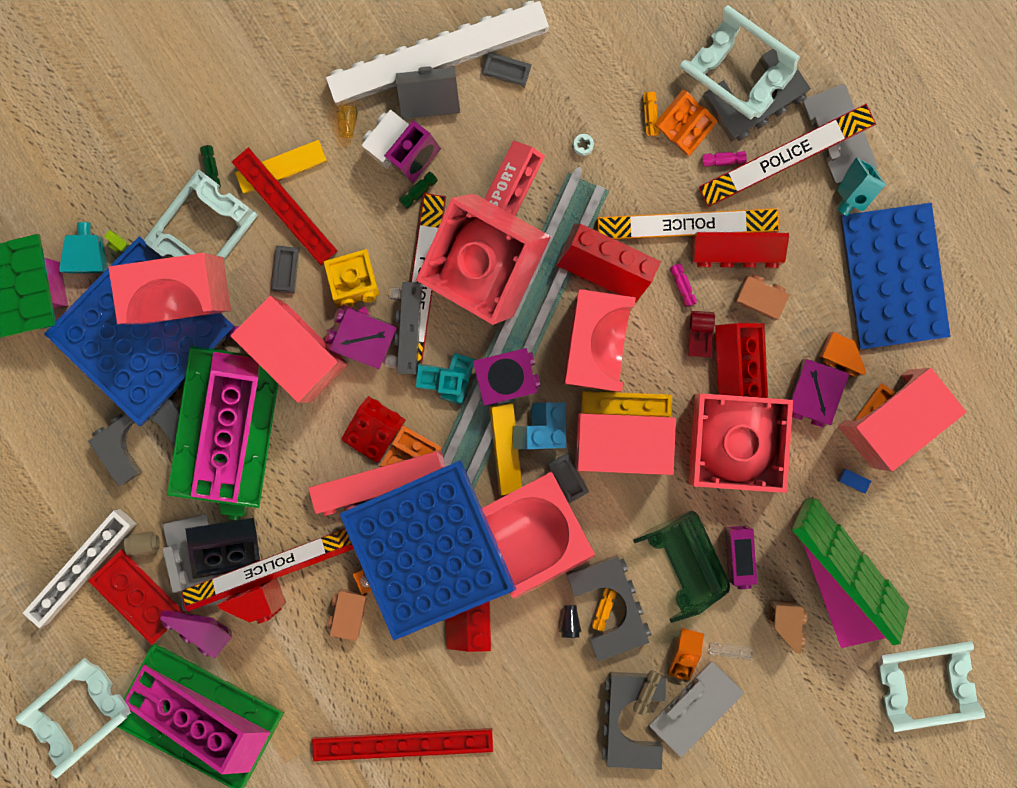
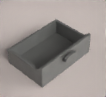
M431 66L420 67L419 71L396 73L402 119L460 113L455 67L432 69Z

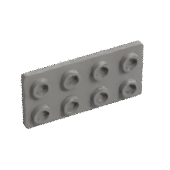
M845 84L803 100V105L813 130L855 109ZM864 131L822 151L836 184L842 182L856 157L877 168L876 160Z
M207 514L163 524L167 547L162 549L173 593H179L184 612L187 610L184 607L182 590L220 576L214 575L195 579L192 577L185 528L210 525ZM226 598L220 599V600H218V601L212 602V603L207 604V605H204V606H202V607H207V606L219 604L220 602H222V601L225 600Z
M711 661L650 723V727L682 757L732 707L744 692Z

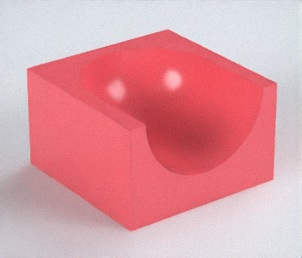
M476 194L453 197L449 202L416 281L494 325L514 317L551 236Z
M198 253L109 267L117 324H147L231 311L224 258L221 256Z
M579 289L575 300L563 385L616 393L622 392L623 382H620L623 347L629 314L635 306L636 297Z
M271 295L231 335L298 403H311L348 365L336 352L326 347V342L285 301Z
M932 368L907 370L901 375L906 385L893 397L866 416L855 421L844 420L838 425L871 468L893 472L967 413Z
M694 394L688 484L695 487L787 493L793 400Z
M577 413L575 468L578 471L673 475L676 418Z
M552 472L482 508L515 584L516 590L510 592L512 598L517 599L596 557Z

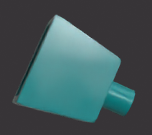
M857 157L855 158L838 187V192L843 198L837 207L839 212L848 216L854 207L860 211L866 210L886 186V183L874 166Z
M77 222V235H65L59 272L104 273L108 265L103 238L98 235H91L90 222Z

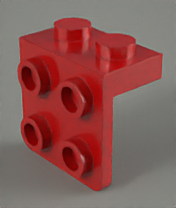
M368 396L357 409L342 436V441L374 462H380L406 419L397 412L382 405L378 400Z

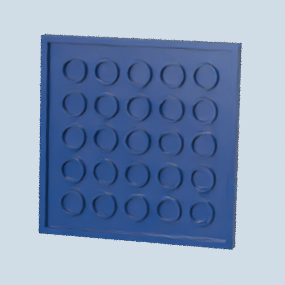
M139 236L110 266L163 258ZM108 267L56 321V326L50 327L44 335L138 426H142L185 382L190 346L216 349L236 327L221 313L147 324H117Z
M461 460L340 513V517L393 641L516 590Z

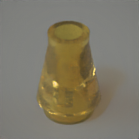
M338 105L336 114L340 137L353 138L358 116L356 106Z

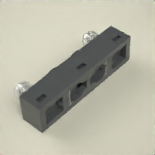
M402 282V287H390L387 291L389 299L401 301V310H397L396 323H400V331L395 333V346H399L398 355H386L383 359V364L386 368L397 369L399 374L417 375L422 284Z

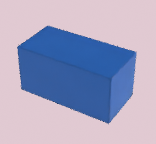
M844 468L837 480L865 494L871 483V480Z

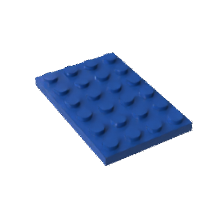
M932 203L853 213L848 216L841 215L859 350L951 337Z

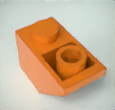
M835 332L829 333L818 357L824 360L823 364L834 369L836 366L845 369L844 372L854 378L857 375H865L866 369L855 341Z
M685 628L681 629L675 644L668 676L690 681L702 654L704 633Z

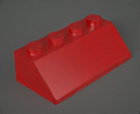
M573 224L556 266L618 295L636 297L635 302H637L652 283L661 261L583 224Z
M696 232L692 236V264H697V268H711V264H720V268H734V264H743V268H756V264H765V268L768 269L779 268V265L784 264L786 261L789 233Z
M765 323L715 325L719 395L768 398Z
M276 578L231 595L220 602L218 607L249 623L257 621V624L270 620L281 611V607L286 601Z
M490 601L446 619L447 649L465 652L491 651Z

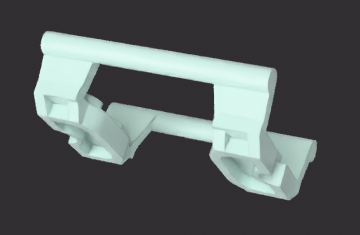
M727 5L723 10V22L711 36L714 40L712 46L709 48L702 47L692 61L684 60L680 64V68L751 120L753 117L759 118L774 101L772 92L775 89L783 90L797 71V62L800 56ZM740 26L776 50L779 63L776 66L770 67L752 88L748 102L737 99L705 75L709 70L716 69L734 47L735 37L741 28Z
M197 169L144 241L164 258L169 255L178 257L196 254L176 237L162 233L194 189L204 203L220 215L232 217L238 226L216 255L223 257L224 260L257 218L258 214L232 194L221 195L219 193L220 185Z
M972 641L881 655V660H878L880 682L888 686V693L883 696L886 716L893 732L985 718L984 710L977 702L975 683L967 680V674L972 670L969 653L974 650ZM950 654L947 662L950 690L957 699L960 713L914 720L905 712L908 696L905 677L898 668V663Z
M83 658L15 717L19 724L31 728L41 743L48 742L50 744L48 754L57 766L51 771L55 778L63 774L131 713L129 706L120 694H111L113 683L98 665L90 663L86 658ZM73 679L86 681L89 695L105 716L111 717L109 722L74 752L72 742L60 724L52 721L44 712L39 710Z

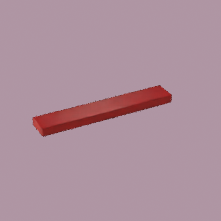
M249 147L231 161L320 265H323L324 261L330 259L338 252Z

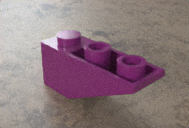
M162 610L160 613L163 626L169 630L174 629L179 632V636L185 642H192L197 645V649L207 657L210 655L216 658L232 638V631L215 618Z

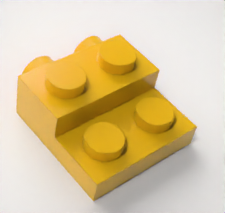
M367 249L324 261L333 301L337 308H342L343 304L352 308L354 303L362 300L364 303H370L376 299V296L380 295Z

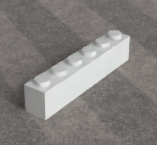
M121 509L114 510L35 598L23 614L38 628L48 625L137 523Z

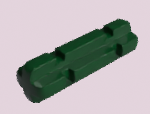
M211 145L200 147L201 156L204 157L202 161L205 175L221 187L220 179L217 178L219 174L216 160L213 157V147Z
M428 172L423 180L420 179L408 190L407 195L404 194L399 199V202L406 209L409 208L414 200L417 201L429 190L428 187L430 185L433 186L438 181L437 177L432 172Z

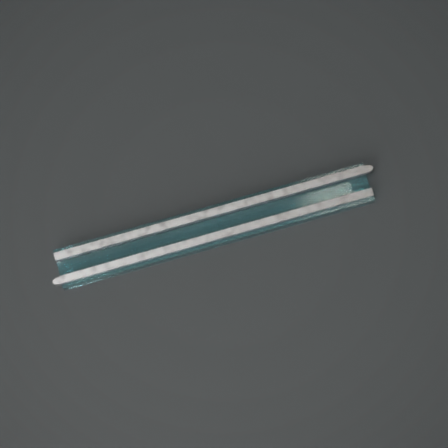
M581 167L576 168L572 174L568 172L542 229L544 233L551 236L514 317L500 322L484 358L527 348L528 353L532 352L533 357L535 356L572 273L557 267L556 263L573 224H583L592 229L609 193V190H606L604 187L596 186L580 179L582 174ZM477 376L471 385L442 449L446 466L460 460L462 461L473 489H475L494 447L489 406L514 403L515 401L514 398L484 406Z

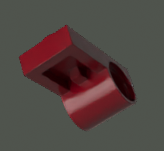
M691 311L688 356L711 358L712 338L715 328L714 312Z

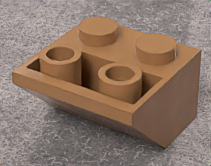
M769 600L768 623L795 653L801 654V647L804 648L806 636L802 634L803 625L807 623V611H804V607L794 601Z

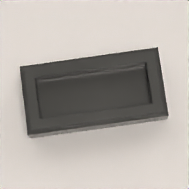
M488 52L482 75L526 87L532 64Z
M276 245L272 291L295 293L300 248Z
M567 453L548 463L569 503L589 493Z

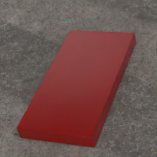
M122 549L88 580L151 645L168 630L161 623L160 613L162 610L185 613Z

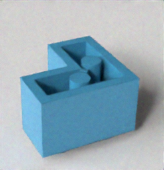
M566 402L532 403V426H513V449L566 448Z

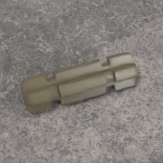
M653 670L649 671L647 675L648 680L644 682L638 696L639 701H636L633 708L636 713L641 715L646 713L647 704H650L657 688L655 685L661 679V674Z

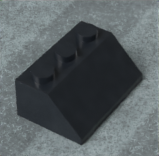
M254 518L185 528L193 579L226 574L260 561Z

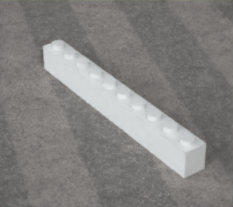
M528 1L516 10L508 8L501 11L499 16L493 18L492 16L483 17L479 20V23L474 25L467 23L459 26L457 31L451 33L449 31L441 32L436 35L437 38L428 41L427 38L415 42V46L409 48L402 46L387 56L379 54L373 57V61L354 63L351 65L352 68L345 71L343 69L334 70L330 73L331 76L326 77L334 102L339 107L397 86L396 73L419 71L420 67L431 66L432 69L449 68L488 54V52H494L549 32V25L540 1Z

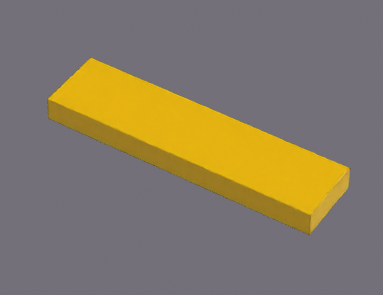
M319 140L262 161L278 181L328 162ZM239 171L235 172L243 194L255 190Z
M582 391L581 413L672 417V395Z
M511 402L489 406L498 490L501 496L510 494L522 487L518 449H513V426L516 425L514 406Z

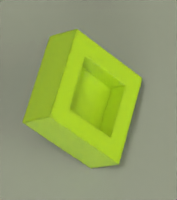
M109 230L104 236L109 241L107 245L117 253L119 251L124 252L130 246L127 241L114 231Z

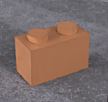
M757 275L747 276L734 302L772 320H779L790 294L785 293L786 289L782 286L765 284V279Z
M341 588L338 594H334L332 607H336L334 616L330 615L327 629H331L330 636L353 641L358 640L368 596L367 593L362 595L361 592Z

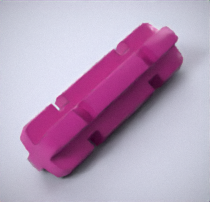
M740 151L736 154L734 152L715 153V155L709 153L702 156L704 167L712 166L713 164L715 166L733 165L734 163L740 165L747 162L745 151Z
M678 263L671 266L670 271L676 278L674 280L681 296L683 295L685 306L689 307L696 304L697 299L695 294H692L693 290L686 274L684 275L682 264Z

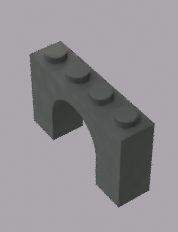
M774 49L769 50L759 59L765 71L779 63L777 51ZM797 68L793 78L783 90H774V101L765 113L759 118L753 117L751 120L711 90L704 92L702 97L732 142L736 138L738 141L750 135L749 130L755 126L757 129H760L769 123L768 118L775 114L777 117L788 110L787 106L794 102L797 105L807 98L806 94L811 88ZM724 80L718 83V85L733 95Z
M170 396L149 420L156 422L162 428L175 447L180 407L174 398ZM120 414L110 421L112 425L106 429L104 427L99 428L92 433L93 438L88 441L118 486L125 485L142 473V470L127 449V433L135 423L127 414L125 416Z
M618 555L567 573L575 597L598 588H610L617 591L624 599L625 614L621 622L614 628L589 636L598 661L650 643L648 640V636H651L647 622L642 623L640 615L644 614L639 601H634L632 595L636 593L632 580L627 581L625 572H628L624 558L619 560Z
M610 672V678H606L605 691L609 692V701L605 700L604 714H608V723H604L603 737H607V746L602 747V760H606L607 767L662 770V743L632 740L621 732L618 724L623 708L629 703L639 700L638 696L644 682L648 680V674ZM661 674L659 683L655 685L657 688L651 699L652 701H665L666 677L664 674Z

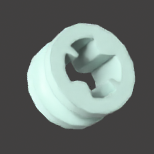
M580 134L575 138L573 148L576 154L586 156L592 152L594 146L592 137L588 134ZM583 139L584 142H589L590 145H587V150H584L583 147L578 148L577 145H580V140Z

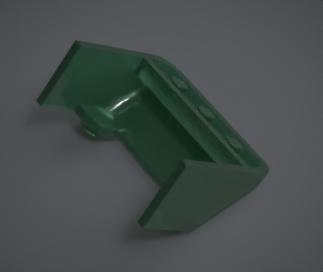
M688 511L650 528L633 539L634 544L647 539L654 549L664 548L682 588L677 591L676 603L681 611L669 619L671 623L701 614L729 593V580L703 523L695 511Z

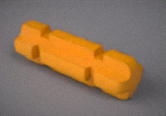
M645 92L643 94V102L646 103L644 105L645 124H648V127H645L646 135L653 137L660 133L659 129L654 125L658 120V107L655 104L657 102L656 92Z
M604 588L602 593L604 597L600 599L595 614L597 618L592 623L593 629L604 631L607 624L605 620L609 618L613 606L612 599L615 600L617 591Z

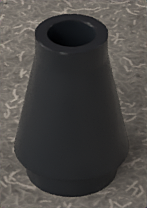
M564 605L559 630L561 638H579V632H582L576 605Z

